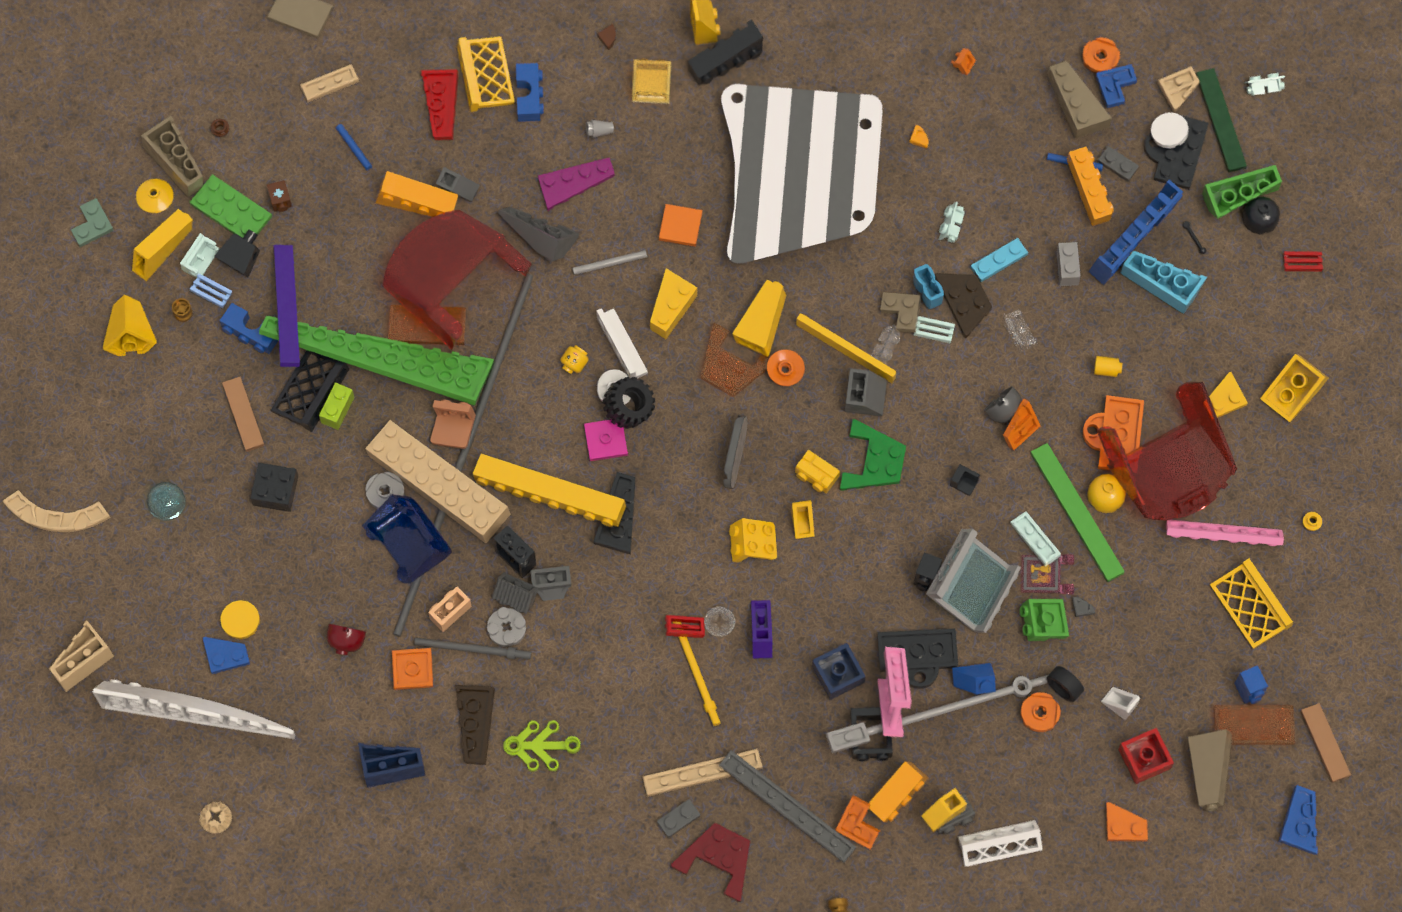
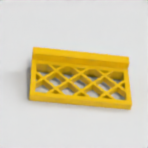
M466 37L459 38L457 51L470 112L478 111V108L514 104L515 100L501 37L466 40ZM498 43L499 49L494 52L488 48V45ZM477 45L482 49L476 54L471 51L470 46ZM484 51L492 55L489 61L480 57ZM494 58L502 62L499 69L491 64ZM476 60L485 65L481 71L474 67ZM487 67L496 72L492 78L483 73ZM498 74L506 80L503 85L494 80ZM480 76L489 81L485 87L477 82ZM491 83L499 88L496 94L487 90ZM501 91H504L509 95V99L502 100L498 95ZM486 93L492 99L488 102H482L481 95Z
M1250 559L1245 560L1243 564L1210 584L1253 649L1283 630L1293 626V621ZM1242 570L1246 576L1245 583L1234 582V575ZM1222 582L1230 584L1228 594L1219 592L1216 586ZM1232 585L1244 587L1242 597L1231 595ZM1246 587L1255 589L1257 592L1256 599L1244 597ZM1230 598L1241 600L1239 610L1230 608L1228 605ZM1243 600L1254 602L1253 613L1241 610ZM1257 603L1266 605L1268 608L1266 615L1255 613ZM1240 614L1252 616L1250 626L1240 623ZM1254 616L1265 618L1264 628L1252 626ZM1268 619L1277 621L1280 627L1274 631L1266 629ZM1251 629L1263 632L1262 638L1255 643L1250 637Z

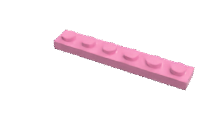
M1178 520L1166 521L1167 535L1175 538L1183 536L1192 539L1206 538L1212 541L1228 540L1232 543L1247 542L1253 545L1261 543L1269 546L1283 545L1284 541L1283 531L1278 529Z

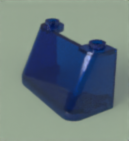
M392 494L362 525L366 530V535L371 540L381 541L400 566L396 572L398 574L397 578L402 583H412L452 553L450 546L419 504L408 496Z

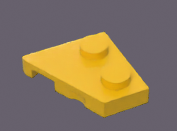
M1229 372L1204 404L1214 420L1246 406L1248 402L1232 372Z

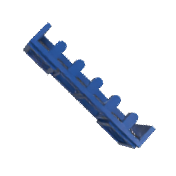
M1168 180L1154 200L1105 254L1098 257L1088 272L1104 285L1154 226L1157 227L1182 198L1183 191L1172 181Z

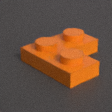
M853 795L835 831L871 849L880 830L863 821L871 804Z

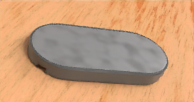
M739 414L734 423L724 468L725 475L727 476V479L723 480L725 488L733 489L736 483L747 434L748 422L746 415Z

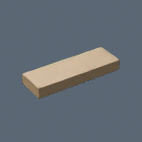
M351 64L300 86L307 102L355 84L359 82V79Z

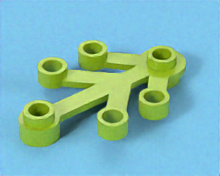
M530 721L527 728L518 736H510L505 740L504 750L508 755H518L527 764L528 770L535 772L539 768V762L536 759H531L524 751L532 750L547 764L548 770L554 772L558 770L559 763L556 759H552L544 750H567V752L574 754L580 750L581 745L580 740L575 736L568 737L566 741H545L552 733L558 732L559 724L556 721H550L547 727L532 742H524L531 733L534 734L539 731V723L537 721ZM535 724L537 725V728L535 730H531L530 725ZM551 724L557 726L555 730H551L549 727ZM512 743L517 744V748L511 749L510 745ZM571 743H575L577 746L576 748L571 749L569 748V745ZM535 762L537 766L535 768H531L529 766L530 763ZM555 762L557 765L555 768H551L549 764Z

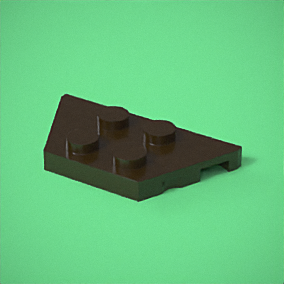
M936 273L935 279L942 286L944 297L964 337L967 338L972 330L992 310V305L976 275Z

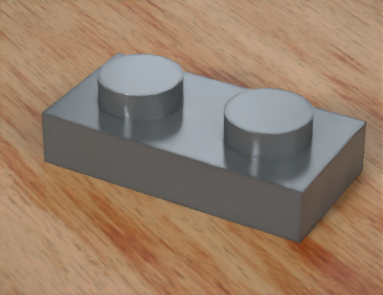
M1109 146L1098 159V163L1103 164L1105 168L1127 182L1130 181L1139 169V165Z
M688 799L660 818L657 824L667 838H670L699 818L701 814L690 799Z

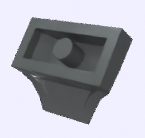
M569 566L531 570L532 585L539 588L537 593L543 601L564 599L568 588L571 587Z

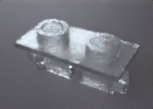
M895 325L883 328L878 339L883 345L876 344L871 354L872 357L881 360L885 365L891 360L893 350L900 341L901 334Z

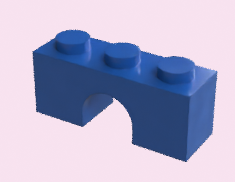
M538 63L516 64L517 88L530 90L528 96L517 97L518 122L540 121V115L544 114L543 103H540V98H543V86L539 87V81H543L542 70L538 68Z
M231 303L220 319L222 330L228 335H236L238 340L244 344H252L258 352L270 354L278 340L260 335V327L253 330L246 328V323L250 319L248 311Z

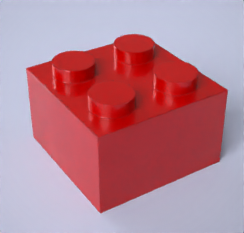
M1157 728L1122 742L1118 749L1135 784L1170 770L1174 764Z

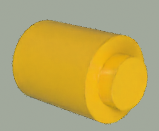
M1096 356L1094 375L1117 377L1118 374H1121L1122 363L1119 362V358Z

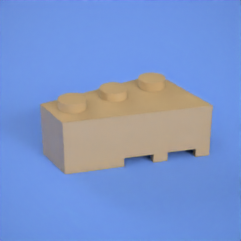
M87 620L79 634L72 638V643L69 647L63 650L50 667V671L66 692L114 657L109 647Z

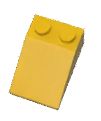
M690 0V17L695 45L717 42V35H720L719 24H715L717 10L712 7V1Z
M1295 354L1260 399L1287 421L1291 422L1329 378L1302 356Z

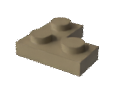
M883 292L880 310L883 313L898 314L897 331L916 333L921 296Z

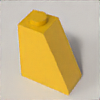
M124 294L113 304L103 350L116 356H126V352L137 351V354H145L157 344L156 338L140 301Z

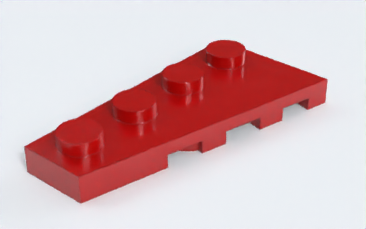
M457 69L421 70L433 137L435 140H453L458 71Z

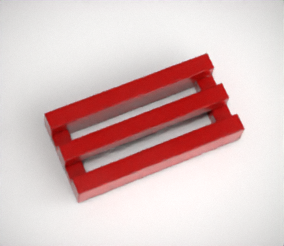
M1284 251V271L1322 272V252ZM1288 263H1299V264L1317 263L1318 266H1317V265H1288Z
M665 616L666 636L703 638L705 636L703 617ZM671 622L697 623L700 624V626L690 624H671Z

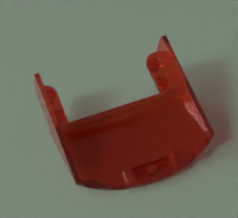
M454 210L424 221L407 234L397 246L388 262L383 279V287L452 350L457 340L461 337L463 328L439 304L492 251L516 272H521L524 276L528 274L532 264L504 239V235L461 210Z
M1185 382L1177 389L1176 397L1180 402L1187 422L1127 454L1124 452L1115 429L1109 426L1097 429L1109 461L1107 467L1144 518L1171 520L1196 513L1217 498V492L1221 488L1225 489L1228 486L1226 481L1229 477L1235 475L1237 470L1235 461L1203 382Z

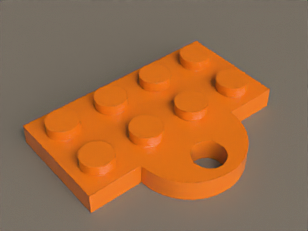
M1106 395L1104 413H1096L1086 420L1083 427V438L1089 447L1100 451L1098 469L1136 474L1144 400ZM1095 427L1098 433L1092 435L1088 433L1087 429Z

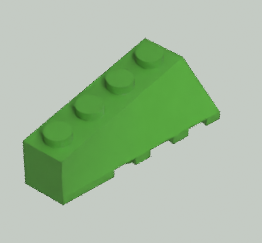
M1276 165L1206 184L1202 195L1208 211L1215 218L1219 219L1257 196L1278 191L1282 180Z

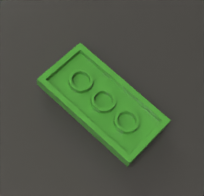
M213 174L190 201L191 206L241 238L244 237L248 229L258 235L272 218L271 213Z

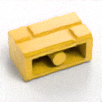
M810 450L806 452L795 467L796 476L803 482L807 480L813 484L812 487L820 493L823 491L827 494L840 476L838 469Z

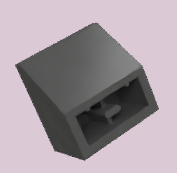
M850 368L845 412L883 416L887 380L868 370Z

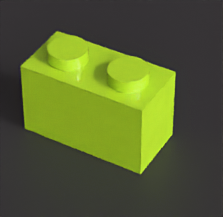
M338 383L334 384L319 415L322 424L339 430L354 399L352 389Z

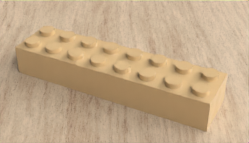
M391 420L365 448L371 459L387 471L396 474L402 482L485 543L489 541L511 515L508 506Z

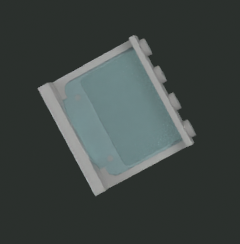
M961 529L926 595L972 631L986 633L990 629L995 615L1000 611L1004 598L1008 596L1009 589L1017 579L1021 567L1019 565L1007 564L976 539L978 533L974 529Z

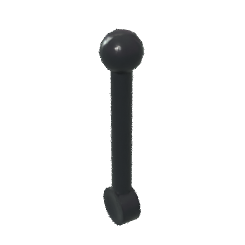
M1185 221L1183 223V228L1188 230L1189 234L1199 248V253L1205 254L1206 248L1202 247L1197 237L1191 230L1190 222Z

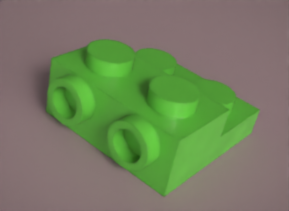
M1028 599L1022 603L1020 616L1024 617L1023 634L1027 636L1028 641H1046L1047 639H1066L1069 637L1063 599Z

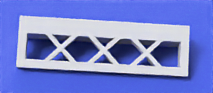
M602 308L597 310V320L628 377H637L638 379L648 374L615 310L611 309L605 313Z
M1035 820L958 837L965 867L1043 850L1040 829ZM1036 837L1037 845H1025L1029 838ZM1011 842L1018 844L1014 850L1009 851L1006 849V846ZM996 846L999 848L995 854L990 855L986 853L989 847ZM973 850L979 852L976 858L968 859L967 852Z

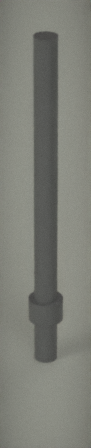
M415 638V645L507 656V659H531L532 655L531 651L517 650L514 647L506 649Z

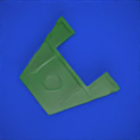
M853 419L850 437L869 440L863 475L843 472L840 490L899 484L906 445Z

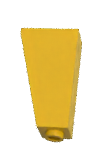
M179 209L175 211L134 248L132 271L147 281L192 230L193 219Z
M766 280L732 333L736 343L767 357L769 356L786 299L782 284L777 281L771 282Z

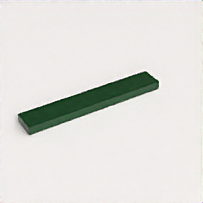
M1215 69L1196 72V76L1200 81L1199 87L1228 173L1246 169L1247 164Z

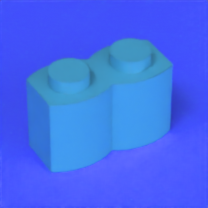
M925 264L914 269L913 283L915 288L922 294V301L925 306L932 309L941 305L944 292L940 283L935 280L932 268Z

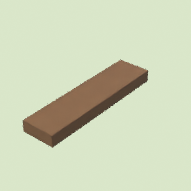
M241 377L222 382L246 452L263 447L264 443Z
M1320 703L1302 709L1300 712L1331 783L1350 777V771Z

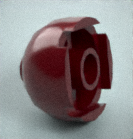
M329 624L327 627V642L330 647L337 649V654L347 656L348 652H356L365 641L366 631Z

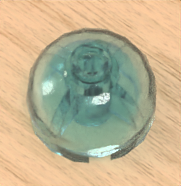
M161 482L150 489L147 495V506L150 513L156 519L171 521L183 513L186 507V498L183 491L176 484Z

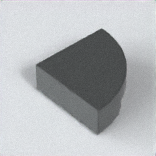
M1072 597L1075 617L1095 614L1093 606L1080 597Z

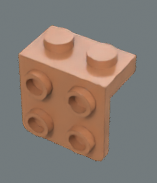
M445 399L441 401L434 400L433 409L437 417L430 439L433 445L460 449L467 448L476 417L472 406L465 402L452 403Z

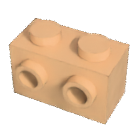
M456 587L454 590H450L439 603L434 604L428 612L429 618L444 632L472 607L471 600Z

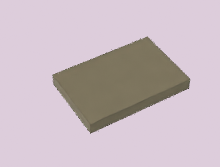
M276 0L268 15V20L318 39L333 10V5L320 0Z

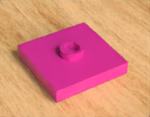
M612 419L584 424L590 461L628 456L624 428L617 427V423H611Z

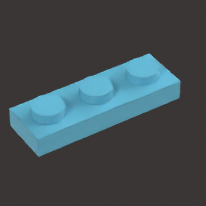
M1016 238L972 264L970 268L979 281L982 282L1027 256L1028 252L1020 240Z

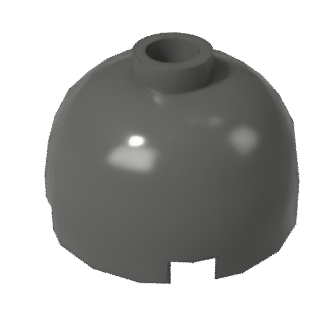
M1013 386L1000 393L1001 396L996 400L994 399L985 408V412L993 421L1005 423L1013 418L1022 401L1020 394Z

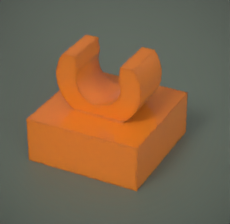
M963 48L961 53L955 54L957 56L956 61L952 60L951 63L962 74L968 75L976 60L969 49Z

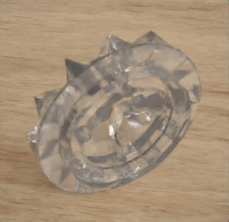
M725 607L712 608L705 616V628L712 636H718L719 638L728 636L735 627L734 614ZM719 615H721L722 621L725 622L722 624L721 629H719L718 624L714 623L718 621Z

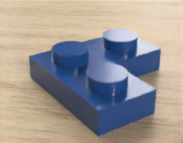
M1132 64L1096 73V79L1106 108L1123 105L1125 99L1121 87L1137 83Z

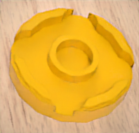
M242 600L234 601L227 605L222 611L220 619L225 633L235 639H245L252 636L257 631L260 623L259 613L255 606L248 601Z

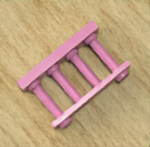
M885 647L884 657L887 677L886 679L877 680L883 736L903 737L901 708H910L911 706L905 648Z

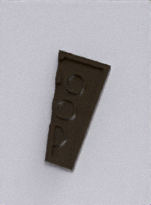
M455 685L466 764L486 765L495 688Z

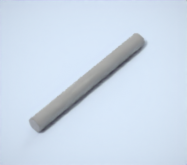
M644 250L573 267L572 269L574 275L647 258V254Z

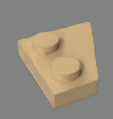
M1191 66L1159 79L1158 85L1172 111L1176 112L1196 89L1200 81Z

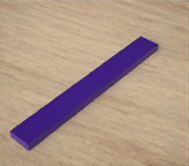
M274 245L280 367H300L293 245Z

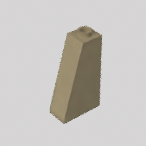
M1226 729L1188 737L1198 803L1206 811H1215L1218 807L1224 806L1232 734Z

